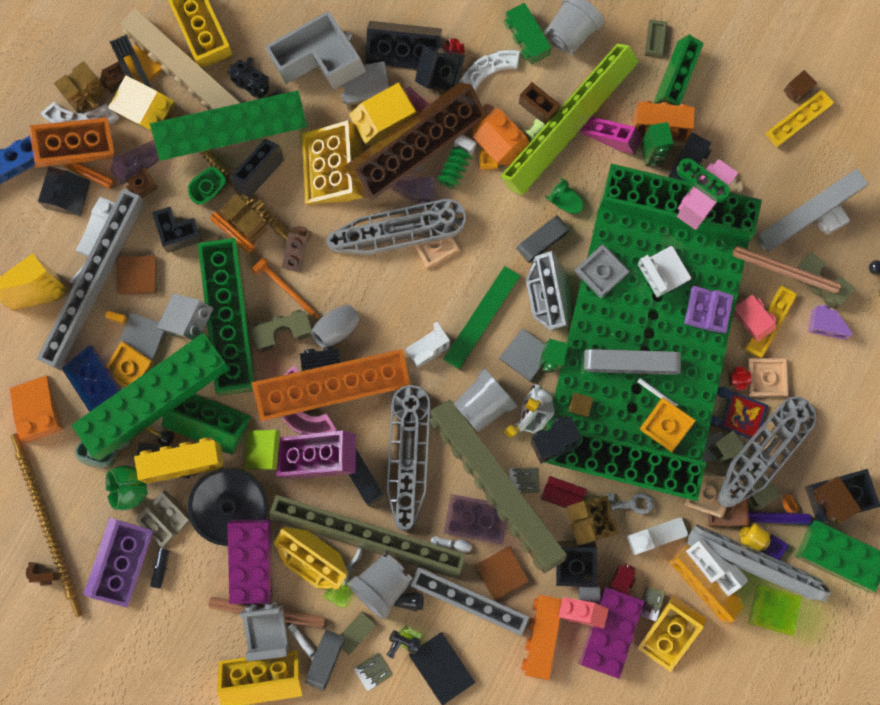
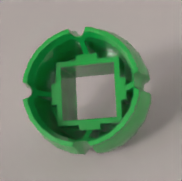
M123 465L107 471L105 485L106 491L110 492L107 498L113 510H130L138 506L145 496L148 495L147 484L138 480L136 468Z

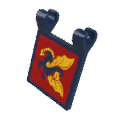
M725 387L718 388L716 395L729 400L723 419L712 416L710 425L729 432L734 431L737 435L751 439L762 426L768 405L732 392Z

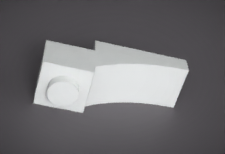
M99 197L91 211V217L84 235L76 248L78 254L85 257L89 256L115 204L114 202Z
M680 517L629 535L627 539L633 555L689 535L683 519Z
M703 538L686 550L711 583L716 581L727 596L740 589L748 581L736 565L733 566L721 558Z

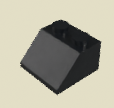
M423 45L415 82L427 89H452L458 84L465 55L440 47Z
M48 166L38 202L45 209L81 216L90 181L67 170Z
M557 541L567 555L564 562L556 566V586L596 587V541L578 546L576 541Z

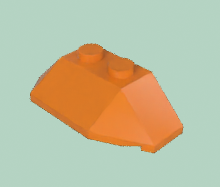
M487 103L483 107L487 117L473 126V139L497 165L510 166L530 142L501 109Z

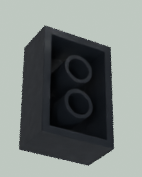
M868 469L839 476L862 510L859 513L880 507ZM828 480L805 486L815 519L821 523H826L830 520L826 516L827 511L824 506L816 501L813 490Z

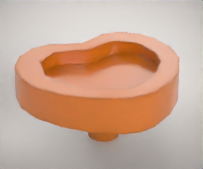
M790 493L785 494L782 499L783 507L789 513H797L799 505L796 503L793 495Z

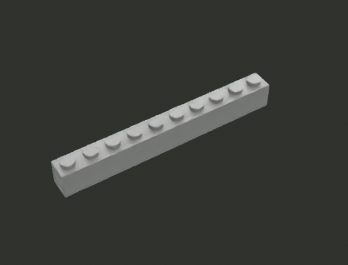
M122 188L37 357V360L61 371L145 203L139 195Z

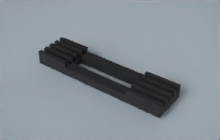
M125 34V36L118 37L116 40L109 41L125 76L133 79L124 60V57L130 55L144 85L152 88L128 36Z

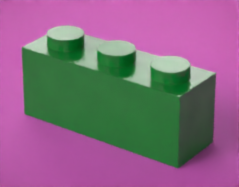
M526 3L506 11L504 24L513 33V40L516 45H520L524 59L528 60L532 65L550 56L552 47Z
M668 122L649 125L641 143L645 166L657 167L664 163L673 145Z

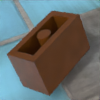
M533 82L520 94L519 104L545 125L560 109V104Z
M839 476L828 480L813 490L816 501L824 506L827 511L826 516L835 524L843 523L862 511Z

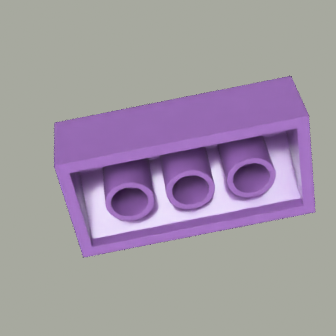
M109 517L84 595L92 599L128 607L153 530Z

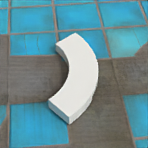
M497 51V53L479 58L464 72L459 83L472 84L476 92L480 83L489 75L502 70H517L520 51Z
M53 102L40 113L50 123L108 117L110 125L119 119V116L108 108L109 105L107 103L92 111L73 113Z

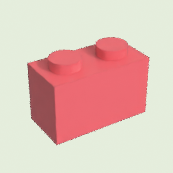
M750 295L735 306L734 315L753 339L758 342L776 330L775 322L777 321L771 312H766L765 306L759 298L756 299L753 295Z
M563 597L558 617L573 623L604 629L609 609L593 602Z

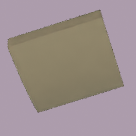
M165 490L161 492L150 506L144 509L136 521L141 527L153 530L151 537L163 548L188 524L190 519L188 513Z

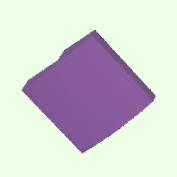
M697 286L692 287L684 324L704 330L726 333L733 295L718 290L710 291Z

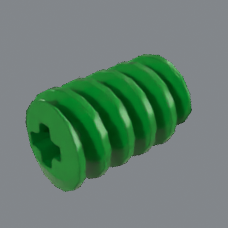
M453 147V150H450V156L446 158L447 163H444V169L440 171L441 176L437 178L441 185L449 189H455L454 185L460 186L461 183L457 179L464 178L460 172L466 173L467 170L463 166L468 167L470 165L466 159H473L467 151L458 147Z

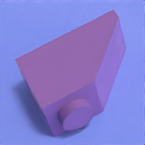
M819 305L811 311L809 333L843 340L852 336L851 330L836 310H832L826 305Z

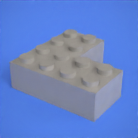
M329 11L265 46L269 57L286 84L319 67L332 89L335 90L366 72L359 55Z

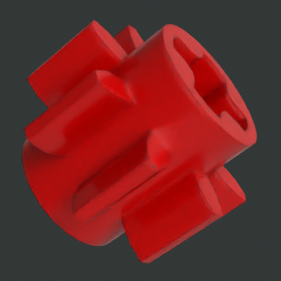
M449 39L443 45V49L460 54L465 52L464 43L460 44L458 39Z
M744 366L735 367L733 372H729L730 386H735L736 390H745L747 385H751V373L749 370L745 371Z

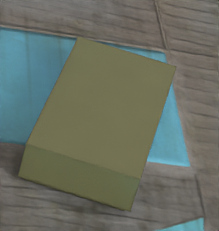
M649 20L644 56L663 58L668 22Z
M362 611L341 634L346 637L342 649L348 655L354 651L376 626Z

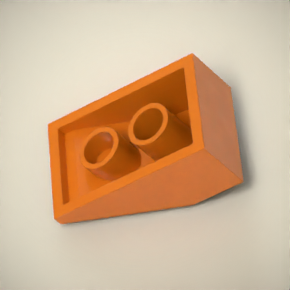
M47 375L10 388L14 423L20 440L30 442L64 430Z

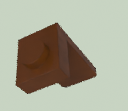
M297 226L289 232L282 268L295 272L301 271L306 244L312 236V232L308 231L306 227Z

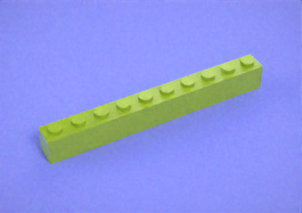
M617 43L504 171L500 178L511 192L519 195L527 192L534 181L541 176V173L553 162L555 157L563 151L565 146L576 136V133L588 122L590 117L598 111L603 102L611 96V93L622 83L624 78L633 71L639 60L629 45Z

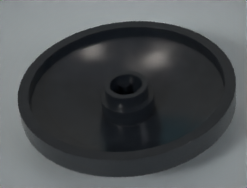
M235 467L217 468L203 475L194 485L188 500V515L196 532L207 541L221 546H228V523L231 520L266 519L268 512V499L262 484L251 473Z

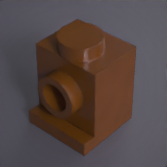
M143 168L141 172L127 179L129 185L126 187L128 191L139 195L141 198L158 189L146 168Z

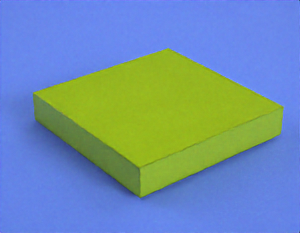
M280 430L248 431L245 470H277Z

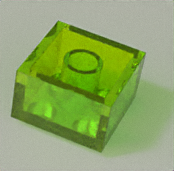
M763 585L756 586L748 625L786 636H793L802 596Z

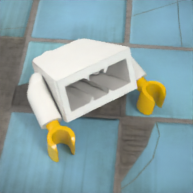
M533 385L530 393L522 402L521 421L516 423L515 427L510 424L503 433L512 438L518 432L527 431L535 433L542 430L554 415L552 394L547 390H542L540 385Z

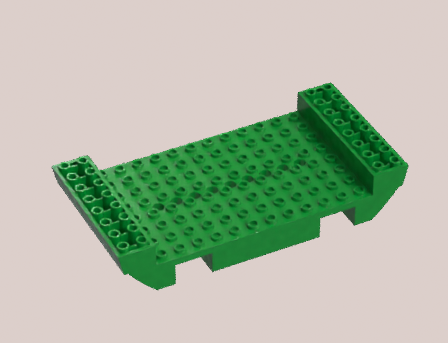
M611 163L597 209L587 258L603 244L629 270V273L602 298L582 279L580 280L565 342L569 344L564 365L558 372L559 376L553 397L554 415L546 424L544 431L550 430L555 419L561 416L565 418L571 416L582 438L576 449L544 463L698 501L706 462L702 460L745 264L744 260L733 256V251L737 246L748 249L749 242L755 236L762 199L730 192L723 202H717L695 230L677 217L680 212L677 208L693 187L687 181ZM672 246L691 279L661 295L662 301L656 302L652 298L654 291L638 263L641 258L647 255L651 257ZM697 286L710 291L718 290L733 295L726 333L704 330L684 324L692 287ZM655 311L658 314V319L651 320L648 317V312ZM651 329L654 332V337L651 339L646 338L644 330ZM646 347L649 351L681 353L680 374H645L640 376L637 373L584 371L585 350L640 351V348ZM640 378L678 404L677 408L696 420L673 453L639 430L661 400L637 382ZM634 384L639 385L641 393L634 394L631 391V386ZM574 393L593 398L588 418L568 413ZM629 403H634L637 406L636 413H630L627 410Z

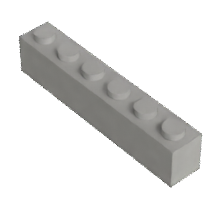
M418 568L411 587L521 636L529 619L528 616L421 568Z

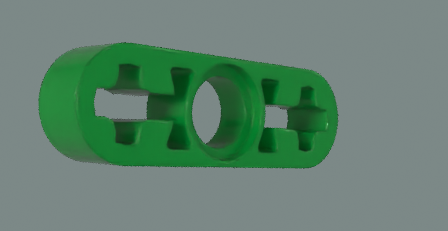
M689 158L683 159L677 167L678 175L713 201L723 202L730 193L729 186L698 163ZM690 166L687 172L683 171L684 167ZM695 171H698V173L695 175L693 179L692 175L695 173ZM706 176L709 183L701 185L698 182V177ZM715 183L711 190H709L708 188L711 186V184ZM720 188L723 189L722 194L718 196L716 194L717 190H719Z

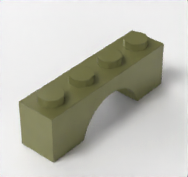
M734 431L709 446V449L719 463H731L744 448L741 438ZM746 450L742 455L748 458L752 453ZM737 460L735 465L740 468L742 464ZM759 480L753 486L755 491L763 484ZM769 482L764 489L748 498V504L756 512L780 495L774 484Z

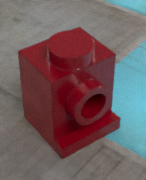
M626 563L624 566L618 565L609 587L630 596L631 592L628 591V588H632L636 581V577H634L636 568Z

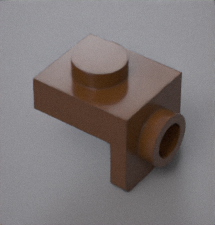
M28 563L26 577L29 579V583H40V586L52 585V581H59L58 572L39 573L38 563Z

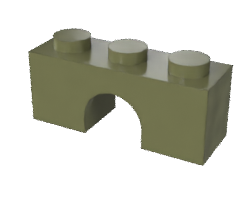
M811 251L797 268L821 276V269L826 263ZM839 277L836 282L841 284L840 291L837 293L805 283L810 287L809 289L813 294L819 295L824 299L826 305L835 309L840 307L856 289L843 277Z
M302 310L293 311L291 315L286 317L277 316L271 322H258L254 325L255 327L250 328L259 353L277 348L276 336L282 330L291 331L295 341L312 336L306 311Z

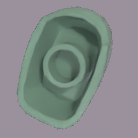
M81 441L75 449V455L78 461L87 466L101 469L112 468L118 457V450L116 449L98 461L90 455Z

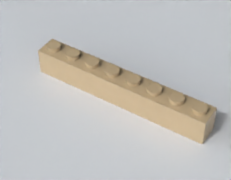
M134 8L119 23L123 29L121 31L124 36L126 34L128 39L132 38L139 50L143 51L145 49L149 53L147 56L154 63L158 61L162 65L160 68L167 75H173L175 77L174 81L180 87L184 85L188 89V94L194 99L197 97L201 101L200 104L206 110L240 103L137 9Z

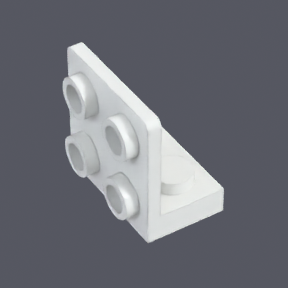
M672 246L651 257L647 255L641 258L638 263L656 297L691 279Z

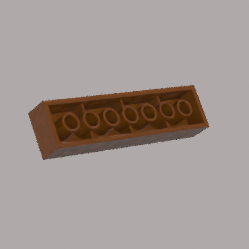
M458 83L345 165L346 170L363 198L373 201L487 117L472 84Z

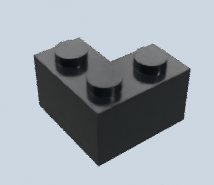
M171 207L152 212L162 246L167 253L203 242L199 225L194 218L178 223L175 212Z
M561 416L553 421L554 423L550 430L544 431L543 429L533 434L534 437L531 438L530 443L540 464L578 447L582 437L571 416L567 418Z

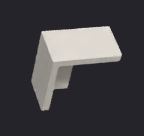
M435 322L434 331L406 348V352L416 367L419 368L449 349L450 340L438 322Z

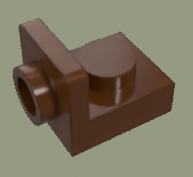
M119 61L103 69L101 72L100 82L110 93L115 92L116 86L121 84L125 78Z

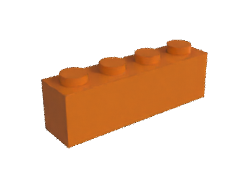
M538 595V598L533 600L532 610H535L534 618H530L528 629L532 630L531 637L526 639L525 650H528L527 659L523 658L521 667L525 676L545 680L550 678L560 617H558L562 603L560 598Z

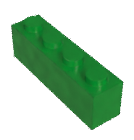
M690 34L677 41L653 103L667 102L677 106L681 104L704 45L703 42Z

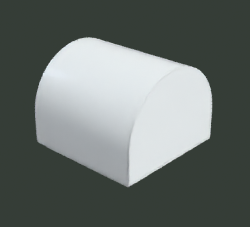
M462 134L455 140L454 147L461 148L472 155L477 142Z

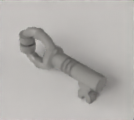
M614 492L611 495L609 493L606 494L612 510L631 509L638 514L644 515L655 507L653 498L645 493L635 494L630 501L615 502ZM638 498H645L646 509L637 508L636 500Z

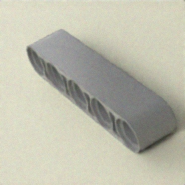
M585 350L584 371L680 374L681 353Z

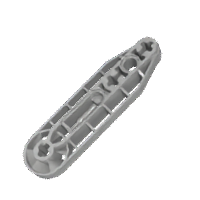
M442 199L363 216L331 232L327 237V245L335 253L372 255L451 238L463 230L466 224V214L463 206L457 201ZM425 208V212L409 215L408 213L410 211ZM407 213V216L390 219L391 215ZM463 213L464 217L456 219L455 214ZM388 216V220L372 223V219ZM445 216H448L450 220L446 221ZM428 220L429 225L425 226L424 221ZM363 221H370V224L354 227ZM429 233L431 235V237L419 239L415 241L413 237L416 235L420 236ZM354 235L360 236L357 241H351L350 239ZM412 237V241L405 242L401 244H396L395 242L397 240ZM392 241L394 243L391 246L377 248L378 244ZM375 245L373 250H359L360 248Z
M414 385L398 389L391 403L387 494L395 525L404 532L411 530L415 524L426 494L430 401L427 393L422 388ZM411 388L413 389V395H410ZM424 396L426 397L425 400L419 402L418 399H420V398H422V397H424ZM409 401H413V404L416 403L412 409H409L408 405L405 406L409 404ZM419 408H420L421 410H423L424 412H426V413H425V414L420 413V412L418 411ZM393 413L400 421H393ZM428 415L427 423H421ZM404 423L415 424V427H404ZM393 425H401L400 441H392ZM419 426H427L426 442H418ZM404 432H408L405 459H403ZM412 432H415L414 460H410ZM392 444L400 445L399 460H391ZM418 445L426 446L425 462L417 461ZM390 463L399 464L398 480H390ZM417 465H425L424 481H416ZM405 477H409V480L413 481L408 485V491H412V494L408 492L400 493L401 490L405 491V485L401 483L405 480ZM389 483H398L397 500H391ZM416 484H424V493L421 501H415ZM403 497L411 498L412 502L408 507L400 504ZM392 502L397 503L396 515L394 513ZM415 504H419L416 515L414 516ZM399 510H411V513L407 512V519L410 520V523H407L406 527H403V524L399 522L403 519L404 515L403 512L399 513Z
M797 396L783 401L733 459L718 494V501L722 506L733 507L764 489L816 424V412L809 401ZM772 421L775 426L771 431H768L765 427ZM801 423L804 424L805 431L802 432L799 431ZM761 434L764 439L760 444H757L754 440ZM776 434L778 437H775L771 444L765 450H763ZM781 438L782 441L780 442V444L776 447V449H775V450L771 453V455L769 456L771 450L775 447L776 444L779 443V441H780L779 439ZM792 440L796 444L789 451L786 445ZM750 447L753 452L747 458L742 454ZM781 453L785 457L778 464L775 459ZM737 460H739L742 466L736 472L734 467ZM770 466L774 471L767 478L764 472ZM759 480L763 484L755 491L753 486Z
M695 525L688 537L687 543L690 546H693L703 538L721 558L731 565H736L740 569L792 592L801 594L808 599L826 602L832 593V590L824 585L820 578L807 574L796 567L703 526Z

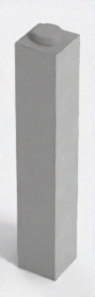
M855 169L758 235L760 240L757 242L763 250L767 249L771 252L868 186V182L859 170Z

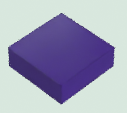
M771 534L769 546L761 552L780 560L789 545Z

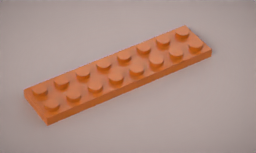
M403 349L251 383L260 421L398 390L404 386L411 385Z

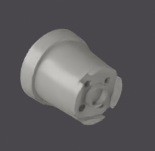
M562 0L561 8L544 31L545 36L547 34L550 36L548 40L562 52L570 51L568 55H573L582 43L593 32H597L605 23L601 13L587 0Z
M485 368L477 375L479 378L454 402L456 408L478 432L506 411L510 412L517 407V404Z
M384 553L360 576L353 577L347 583V586L374 614L385 620L391 612L390 608L413 581V578L410 574L405 576L403 574L404 568L393 557Z

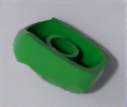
M215 167L205 169L189 183V198L196 205L209 203L224 188L226 178Z

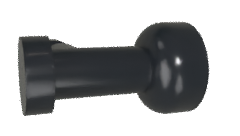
M393 630L389 637V641L393 643L386 655L394 659L395 653L401 644L407 647L408 652L415 654L421 641L416 637L406 638L400 635L398 631Z

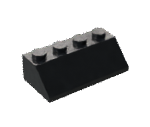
M369 21L366 37L365 64L385 62V66L418 69L423 45L441 48L442 28Z

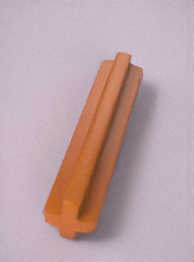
M83 164L62 165L64 168L108 189H111L114 185L112 178Z
M215 211L210 216L211 221L230 238H236L239 246L245 252L250 254L255 250V245L250 243L219 212Z

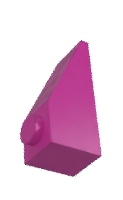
M590 117L580 130L582 134L618 151L635 154L642 140L636 127L595 117Z

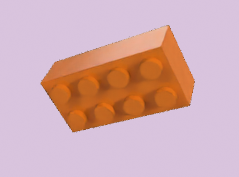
M108 117L30 125L29 135L36 168L109 160L114 156Z

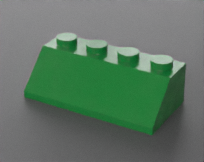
M195 393L164 415L161 426L198 442L203 438H211V440L221 444V449L224 453L233 455L242 441L252 416Z

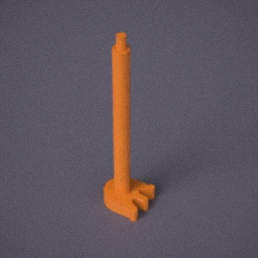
M265 257L252 267L251 271L255 276L263 270L304 310L316 319L319 318L316 311L267 266L269 261Z

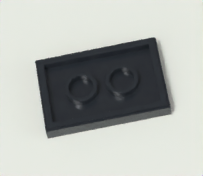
M442 632L421 645L415 654H409L441 705H445L475 683Z

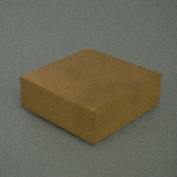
M574 393L568 413L588 418L593 398Z

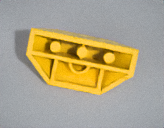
M283 527L274 541V545L278 549L284 565L315 588L339 589L348 575L341 554L308 530Z

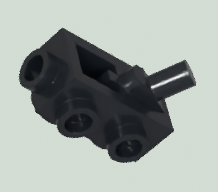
M248 57L246 63L239 59L235 64H231L227 73L230 74V80L237 87L246 89L251 96L258 98L268 93L270 88L269 77L252 67L254 63L253 58Z

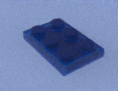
M93 345L86 347L61 368L89 412L122 390Z

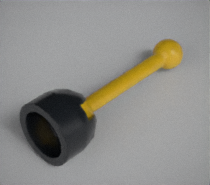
M151 427L146 428V430L158 436V442L163 446H170L175 435L170 431L163 430L158 432Z

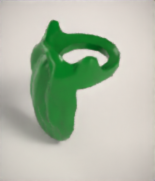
M560 178L561 182L555 186L550 196L545 195V198L567 213L577 214L581 212L583 208L581 197L573 189L569 188L567 180Z

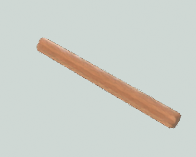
M740 246L734 248L733 256L833 293L840 291L841 284Z
M211 597L208 603L209 608L239 614L245 609V606L252 605L229 604L228 599ZM284 610L285 622L321 629L325 626V617Z

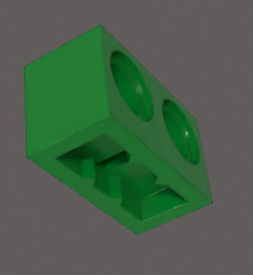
M549 339L543 346L539 367H543V371L554 373V371L562 368L569 343Z

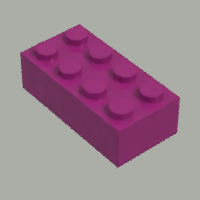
M342 430L280 437L276 477L301 479L355 474L356 434Z
M271 519L231 520L228 523L229 604L270 603L273 598Z
M605 587L602 590L600 602H598L599 605L609 609L605 627L603 629L590 626L578 664L620 679L644 601Z

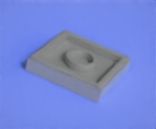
M603 244L574 270L600 298L607 294L629 273V270Z
M130 313L117 347L121 341H125L154 361L165 332L157 328L159 322Z
M522 328L499 359L530 382L541 368L539 363L544 344Z

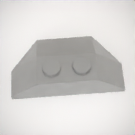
M553 251L535 256L534 263L526 279L533 318L549 330L567 326L573 306L566 272Z

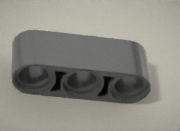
M557 215L521 242L516 249L530 263L534 260L535 256L541 255L563 238L570 229Z
M328 629L324 632L306 676L305 684L321 691L325 690L346 637Z

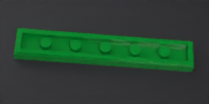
M506 266L503 267L443 358L445 362L460 370L519 280V274Z

